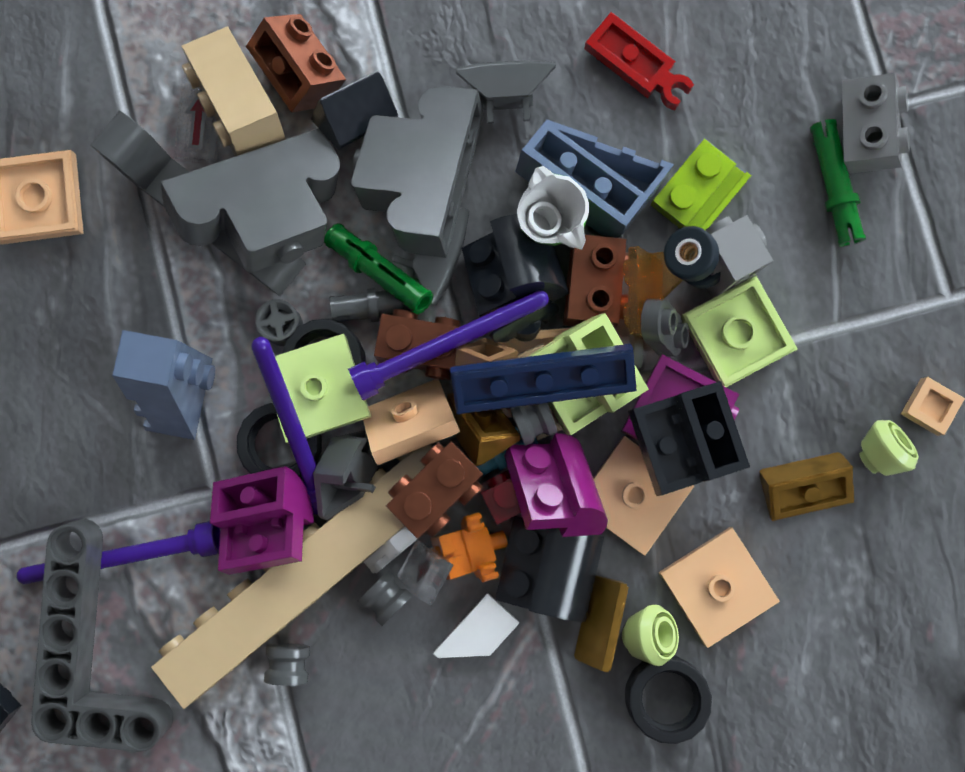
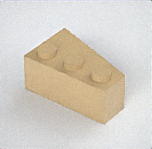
M228 26L181 45L188 60V63L181 65L192 89L200 87L202 92L197 93V97L207 117L215 116L217 121L212 124L223 147L230 146L234 156H238L286 140L277 111Z

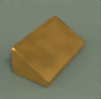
M454 393L447 394V401L460 430L455 436L475 466L486 463L520 441V434L501 409L457 414L453 397Z
M839 452L760 470V480L772 521L854 503L853 466Z
M596 575L586 622H581L574 652L576 660L609 673V670L611 671L629 589L626 583Z

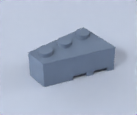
M546 120L521 150L515 172L528 182L535 168L544 166L554 174L570 177L586 193L589 202L586 225L603 237L621 238L661 187L674 164L664 160L656 163L635 155V150L624 146L620 150L597 142L598 137Z
M122 330L112 376L126 399L136 401L137 404L134 407L135 414L146 418L143 427L146 431L195 440L205 392L212 388L215 379V366L211 365L213 358L178 340Z

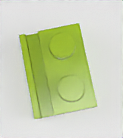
M704 138L655 197L651 206L680 229L696 226L706 230L752 175L741 171L736 167V163Z

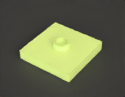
M757 276L681 315L683 323L688 324L689 334L716 382L721 381L725 387L797 350L794 341Z
M344 334L275 356L306 439L371 417L367 401L362 400L348 368L355 366ZM280 422V426H281V429H282V432H283V435H284L285 442H286L287 444H289V443H288V440H287V437H286V435H285V432H284V430H283V427H282V425H281V422Z

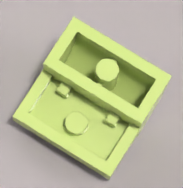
M603 313L567 329L554 337L552 342L528 357L623 345L608 316L606 313ZM635 366L637 389L635 392L549 402L548 405L565 434L573 435L603 414L615 412L649 389Z

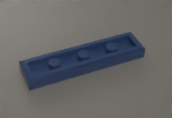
M631 344L450 367L457 414L637 391L634 351Z

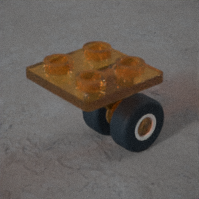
M688 226L677 230L669 237L665 244L664 252L649 253L639 246L628 248V260L624 261L623 275L625 283L629 286V302L625 303L623 314L625 325L629 328L630 334L643 339L641 333V314L647 299L666 298L682 281L697 288H709L720 282V272L711 275L718 264L720 254L718 244L710 233L700 227Z

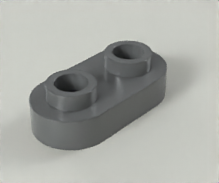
M647 299L641 314L643 340L657 355L663 354L665 356L677 357L681 349H685L688 345V324L683 323L680 314L668 300Z

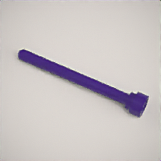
M536 291L383 363L376 365L375 362L366 365L365 361L348 368L349 373L364 401L379 394L378 389L386 386L384 381L545 307L549 302V297L544 291Z
M257 337L253 340L251 349L302 475L303 483L307 488L313 514L318 515L313 472L317 467L271 344L268 339Z
M207 521L197 523L195 528L189 529L186 535L102 551L101 569L189 551L193 555L199 554L201 557L219 554L221 531L219 527ZM45 563L19 569L16 574L18 582L30 584L43 581Z

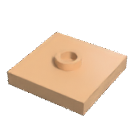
M72 150L0 159L1 245L84 234L77 158Z
M439 379L432 380L368 406L371 417L363 420L370 450L377 465L460 432Z
M626 436L622 437L594 476V481L608 518L606 529L644 556H646L694 488V485L662 496H656L641 449Z
M731 527L658 572L700 640L707 648L780 602L737 533Z

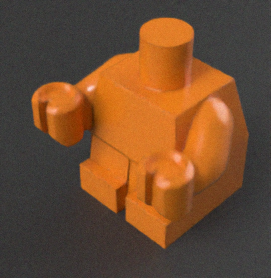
M476 512L463 517L461 530L430 538L439 571L443 575L442 580H451L472 572L482 583L497 579L499 573L498 571L495 572L497 566L494 561L497 559L494 551L507 547L508 542L504 531L489 534L488 528L484 527V522L481 523V513Z

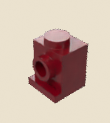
M509 470L481 484L483 488L480 492L497 525L521 513Z

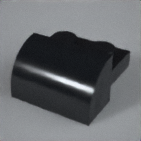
M517 214L499 217L490 221L492 233L462 247L480 317L536 291L546 292L549 302L569 294L555 247L538 244L521 231Z
M721 381L628 411L656 496H662L701 482L710 481L750 468Z
M514 516L495 600L526 608L531 612L546 616L586 622L604 536L562 537L559 528L526 530L523 517Z

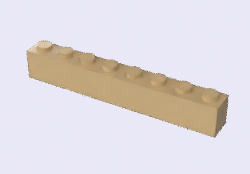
M431 445L398 457L399 463L387 473L383 468L375 472L370 484L376 487L373 493L365 492L361 499L334 515L322 527L319 528L314 523L303 531L302 562L264 568L265 574L254 583L247 578L227 594L231 602L220 611L213 606L193 622L197 629L186 639L179 634L158 651L162 658L151 668L183 709L199 699L405 527L386 507L393 499L388 494V491L406 474L413 479L425 467L420 460L433 448Z

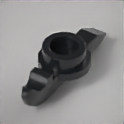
M549 302L545 307L490 333L489 337L495 343L508 342L513 338L524 342L531 341L538 335L541 323L544 322L546 324L550 322L551 318L558 314L559 307L556 303Z

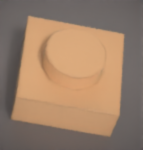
M924 377L918 382L901 415L937 436L945 435L965 398L933 379Z

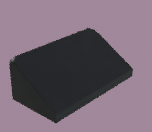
M375 71L322 97L317 102L311 120L339 150L365 136L369 120L372 116L398 117V113L383 77L378 71Z

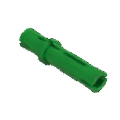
M836 119L825 120L827 138L824 136L821 121L813 124L809 129L813 137L828 200L825 202L827 212H832L838 237V246L844 247L850 246L849 241L851 240L848 228L851 229L854 244L866 240V235L864 234L857 205L860 204L858 193H853L848 169L844 163V153L837 129Z
M341 223L334 224L327 231L324 238L325 245L346 259L348 266L356 273L363 272L384 290L413 310L412 312L416 315L423 313L430 306L434 297L433 292L423 287L403 272L402 269L379 254L378 248L372 242L362 241Z

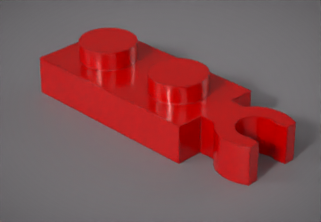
M612 12L585 42L584 49L646 98H649L654 90L659 92L662 103L671 110H676L680 104V100L672 94L671 89L679 88L684 93L689 94L694 86L689 77L682 74L674 75L670 72L675 65V60Z

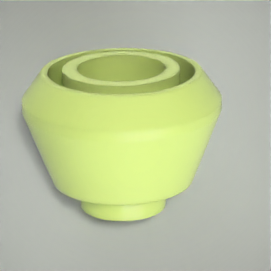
M877 420L872 425L861 442L863 451L859 453L862 462L872 473L880 472L885 476L912 471L915 469L919 458L917 450L909 437L897 424L890 420Z
M649 605L628 618L622 631V640L633 657L654 666H663L675 655L678 648L679 634L676 622L667 610L660 605Z

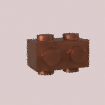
M301 14L264 17L246 45V48L291 113L315 108L317 102L322 97L339 90L346 81L334 58L326 51L312 31L311 25Z
M585 235L586 241L582 250L570 247L567 275L569 294L565 296L563 325L575 326L591 317L606 313L615 328L619 324V319L625 320L627 315L628 294H622L623 278H629L632 253L625 252L627 239ZM593 301L597 302L600 307L596 306Z
M400 309L393 310V315L381 314L374 357L379 363H383L460 327V321L447 317H435V322L418 320L419 315ZM456 348L418 365L414 369L425 370L426 377L449 381L451 378L450 367L455 366Z
M438 442L420 460L425 467L413 479L406 474L388 491V494L393 499L386 507L417 539L425 533L433 538L451 520L446 512L457 501L465 506L483 488L478 482L483 473L452 442L445 448Z

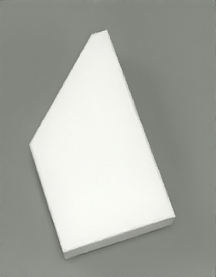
M404 527L366 559L364 563L372 573L377 574L418 539Z
M487 592L433 654L437 658L490 656L517 627L519 621Z

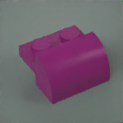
M555 433L550 444L512 445L506 450L504 457L526 530L559 528L562 537L602 535L607 527L608 518L583 447L577 438L567 434Z
M283 466L213 482L210 524L221 528L218 571L231 575L302 562L303 525L313 524L314 517L307 488L293 470Z

